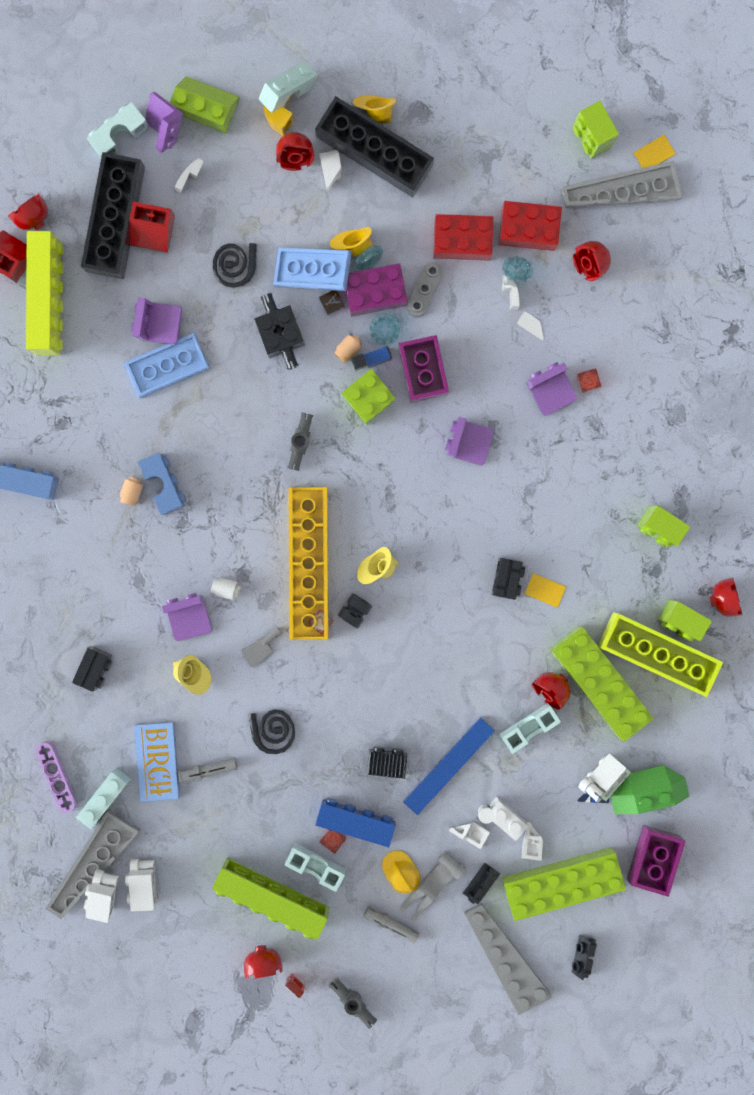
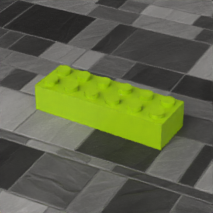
M576 627L549 648L622 742L628 740L654 719L583 627Z
M612 847L501 877L514 921L626 891L618 858Z
M226 858L212 887V890L221 897L227 896L237 905L248 906L252 912L256 914L262 913L273 922L277 923L279 921L285 924L287 929L291 931L297 930L308 939L314 938L318 940L328 920L329 906L229 858Z

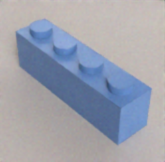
M4 462V465H0V489L54 500L58 478L53 477V472L42 470L41 474L34 472V468L23 466L21 470L15 468L16 464Z

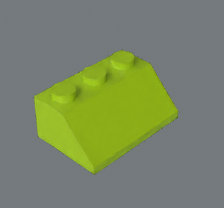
M185 76L175 87L170 104L182 112L184 118L227 133L240 97Z

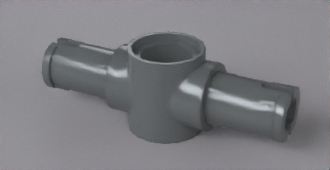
M301 412L298 429L295 430V434L291 438L292 445L290 451L292 453L288 469L293 470L294 466V470H300L302 456L305 455L306 449L309 446L311 433L309 429L313 417L312 414L307 416L306 413ZM298 437H304L306 440L305 444L301 447L295 444Z
M336 977L329 987L340 997L346 1013L359 1017L367 1028L370 1029L377 1019L366 1009L361 995L357 991L347 989L339 978ZM354 1000L357 1004L352 1006L348 1002Z

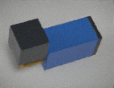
M388 346L364 354V356L362 353L351 357L355 371L366 367L371 368L392 360Z

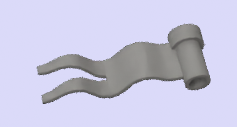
M445 851L438 858L439 865L426 877L417 891L400 908L403 912L415 900L426 895L411 919L413 922L436 899L440 891L453 877L458 880L466 870L464 865L458 864Z

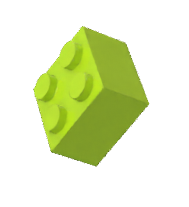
M601 100L581 110L573 124L574 134L577 138L580 137L583 143V150L587 155L589 154L591 159L612 148L619 136Z
M372 369L341 393L342 397L365 425L396 400Z
M658 505L648 507L636 525L641 528L640 532L647 537L652 536L656 538L655 542L664 548L666 546L669 548L678 547L691 528Z
M674 600L667 601L657 618L662 622V627L670 631H678L677 635L691 642L694 640L701 641L712 623L708 618Z

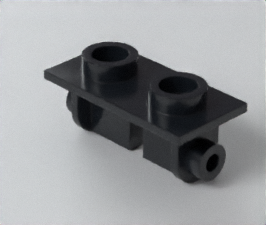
M484 863L463 894L468 897L471 903L479 904L500 873L487 863Z
M579 935L574 962L572 963V973L581 980H584V978H588L591 975L593 960L588 959V957H594L597 943L594 938H588L587 940Z

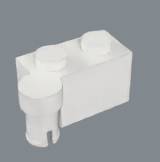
M609 753L599 761V766L595 770L590 771L580 782L579 789L584 793H588L596 802H600L602 799L607 801L631 772Z
M497 796L490 803V808L487 805H481L478 809V817L482 823L488 824L493 821L515 841L528 828L526 821Z
M131 859L130 872L126 874L125 884L129 886L127 903L130 904L131 911H154L157 903L154 873L156 869L155 859Z
M96 869L92 884H88L85 896H88L84 903V909H86L85 918L105 923L109 922L114 909L116 888L119 881L118 875L107 874L103 870Z

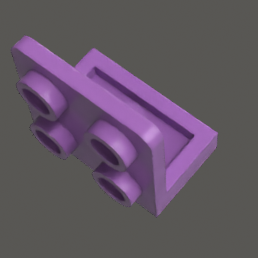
M152 92L149 97L145 120L150 127L159 133L156 149L162 153L167 149H171L176 144L183 113L158 93Z
M138 297V302L135 305V322L132 324V336L141 341L176 344L179 337L182 307L152 303L146 298Z
M556 362L547 367L548 371L544 373L538 371L530 376L531 379L527 382L544 416L577 400V396L565 374L567 370L565 363L559 365Z
M458 417L457 421L453 420L450 432L454 433L452 440L448 439L445 448L448 451L447 456L483 465L493 436V429L467 422L466 418Z
M196 593L186 595V600L178 602V598L166 601L167 605L162 606L163 613L168 614L176 641L207 634L212 631L203 595L197 596Z

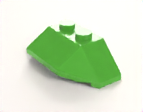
M659 765L631 772L611 795L615 814H641L677 805L689 797L685 777L665 765Z

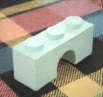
M303 61L266 82L259 100L273 113L285 106L293 93L299 98L309 92L318 74L306 61Z
M131 102L128 105L122 106L115 116L107 118L100 128L92 130L86 139L100 157L102 152L117 154L120 151L114 142L117 133L127 131L135 139L147 130L149 125Z
M546 703L499 735L513 754L526 746L533 736L541 732L546 733L561 723L551 706Z
M118 768L114 769L76 818L89 829H92L128 785L131 778Z
M296 842L285 861V866L300 874L306 872L315 876L319 880V884L337 892L345 876L346 868Z

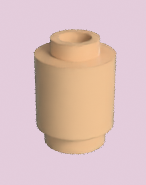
M354 334L352 336L347 335L336 347L334 354L343 363H346L362 348L360 345L362 342Z
M130 476L129 480H124L120 493V502L135 506L136 502L139 501L144 485L140 483V479Z

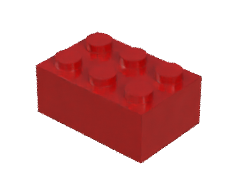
M504 201L501 211L498 245L555 251L559 243L562 207Z
M435 214L433 259L490 261L493 249L494 216Z

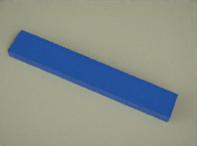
M480 717L406 797L403 803L418 815L495 730Z

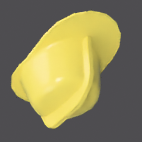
M381 547L361 562L357 570V578L362 584H370L379 578L387 579L392 576L399 562L394 559L388 548Z
M187 655L178 662L173 663V674L176 681L181 683L191 693L201 695L209 689L212 678L211 673L197 657Z

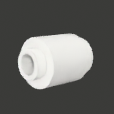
M222 577L219 579L215 578L211 588V593H215V596L234 600L235 597L238 598L241 592L239 582Z

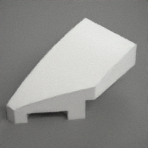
M338 150L319 153L327 192L332 189L333 183L341 178L342 167Z
M198 158L185 169L178 179L174 191L181 194L188 177L197 178L204 162L203 160Z
M502 274V291H510V310H518L520 307L518 288L508 274Z
M475 822L456 826L449 830L462 840H467L479 849L482 848L490 834L489 830Z
M526 822L528 828L524 833L521 858L541 861L542 837L536 832L530 822Z

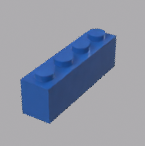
M327 798V800H322L315 826L389 848L396 827V821L390 816L382 815L380 817L374 815L375 812L364 809V811H360L354 805L345 804L344 806L338 804V801Z

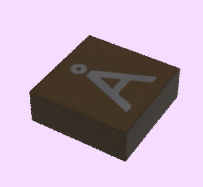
M332 290L319 297L327 315L345 307L336 290Z

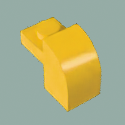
M264 105V112L269 126L284 136L294 121L293 113L285 109V106L271 113Z

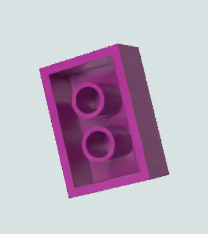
M400 263L351 272L348 275L346 293L351 317L407 306L408 301Z
M437 335L399 343L398 348L410 403L448 395L449 389Z
M643 825L627 876L631 886L669 897L686 841L680 835Z

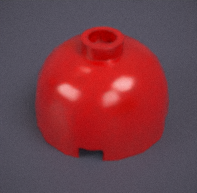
M291 132L279 139L276 145V161L280 163L283 169L298 171L301 170L300 166L307 164V167H309L314 161L313 145L304 134Z
M38 193L19 206L15 212L10 213L8 217L22 230L28 231L34 228L37 231L45 225L43 221L48 216V208Z
M588 241L575 248L576 253L573 254L574 266L579 274L583 272L586 276L584 279L593 282L606 274L611 265V257L605 245L598 241Z
M734 578L724 579L715 584L713 595L709 596L711 606L716 607L718 613L723 616L733 617L742 615Z
M543 673L532 683L536 694L539 696L541 693L546 698L544 702L557 710L562 709L566 705L571 694L570 686L567 683L568 679L561 673Z
M266 945L256 946L255 951L250 952L244 961V976L246 979H249V975H254V979L276 975V970H279L280 973L283 972L280 955L273 949H267Z

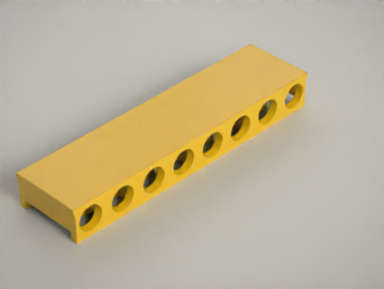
M288 487L289 640H328V487ZM322 612L324 613L323 631L318 630V628L316 630V627H314L317 623L315 615Z

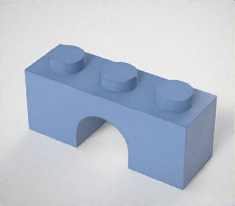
M156 453L138 461L146 480L159 477L164 482L162 493L153 497L161 515H166L185 507V496L182 491L177 489L176 484H178L175 474L170 473L168 467L171 465L166 455L163 456L161 453Z

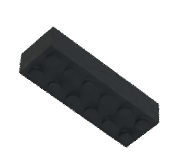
M337 96L334 97L315 128L317 138L412 198L434 164L432 156Z
M102 152L81 262V268L88 273L124 279L130 250L129 219L133 202H139L145 166L141 159Z

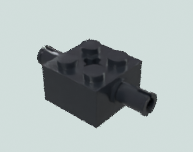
M268 293L269 302L265 295L260 297L266 314L256 317L254 320L268 357L272 358L282 354L287 370H291L290 361H292L294 368L299 366L293 350L305 346L291 305L277 309L273 294ZM281 328L283 331L282 335L279 336L277 329Z

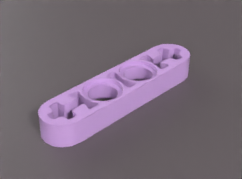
M49 741L42 742L36 748V755L59 810L63 813H69L77 806L76 796L54 744ZM44 747H49L50 751L48 752L49 758L53 756L54 759L45 762L48 756L46 753H42L41 750L44 749ZM50 763L57 765L58 771L56 773H51L48 770ZM57 781L64 782L65 789L63 791L57 790L55 786ZM65 792H68V794H67L65 797L62 796V797L60 798L59 795H62V794H64ZM66 800L72 802L69 807L68 805H63Z

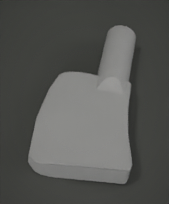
M278 627L257 642L242 649V653L251 667L262 662L272 652L268 643L282 633Z

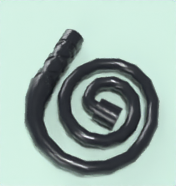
M228 243L222 245L216 251L213 258L215 277L226 287L236 288L244 286L251 281L256 271L257 244L249 243L248 272L243 280L236 283L226 282L221 278L217 271V259L224 249L235 248L242 255L243 263L239 271L235 273L226 272L223 267V261L226 256L233 255L235 262L225 261V268L236 267L240 260L238 254L234 251H227L219 259L220 271L230 278L237 277L246 268V254L236 244Z
M274 709L267 712L260 722L262 737L272 744L283 742L289 734V728L283 718H271L267 724L270 733H275V735L283 734L282 726L272 729L271 725L273 722L279 721L284 726L283 736L279 739H271L264 730L266 719L272 714H281L289 722L291 738L283 748L277 750L268 749L263 745L259 735L256 713L248 714L252 740L259 750L267 754H280L291 747L295 739V727L287 713Z

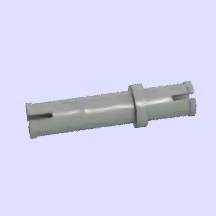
M233 758L205 766L197 765L195 768L179 771L180 783L195 779L199 781L204 777L237 770L236 759Z
M370 906L364 912L363 918L374 922L379 928L383 927L413 944L416 943L419 937L418 931L388 917V914H382Z

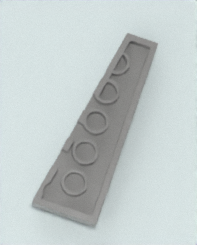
M674 161L561 188L565 208L676 201L683 198Z
M108 810L45 909L62 919L86 892L88 884H92L96 869L105 871L140 832V829Z
M481 903L464 912L518 1015L552 998L550 992Z

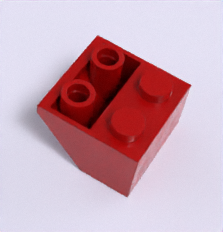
M133 202L129 219L130 246L168 253L175 219L173 211L169 208Z
M2 230L0 232V273L17 283L27 268V244Z

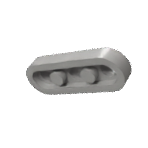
M429 262L424 266L410 297L407 310L413 317L424 315L442 276V268L436 262ZM435 269L436 273L430 274L429 270ZM423 286H427L428 291L423 292L421 288ZM418 303L421 307L420 309H415L413 305Z

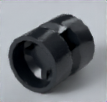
M352 593L346 601L348 605L342 607L338 616L358 629L364 621L363 616L368 615L373 606ZM352 608L359 612L357 616L350 613Z

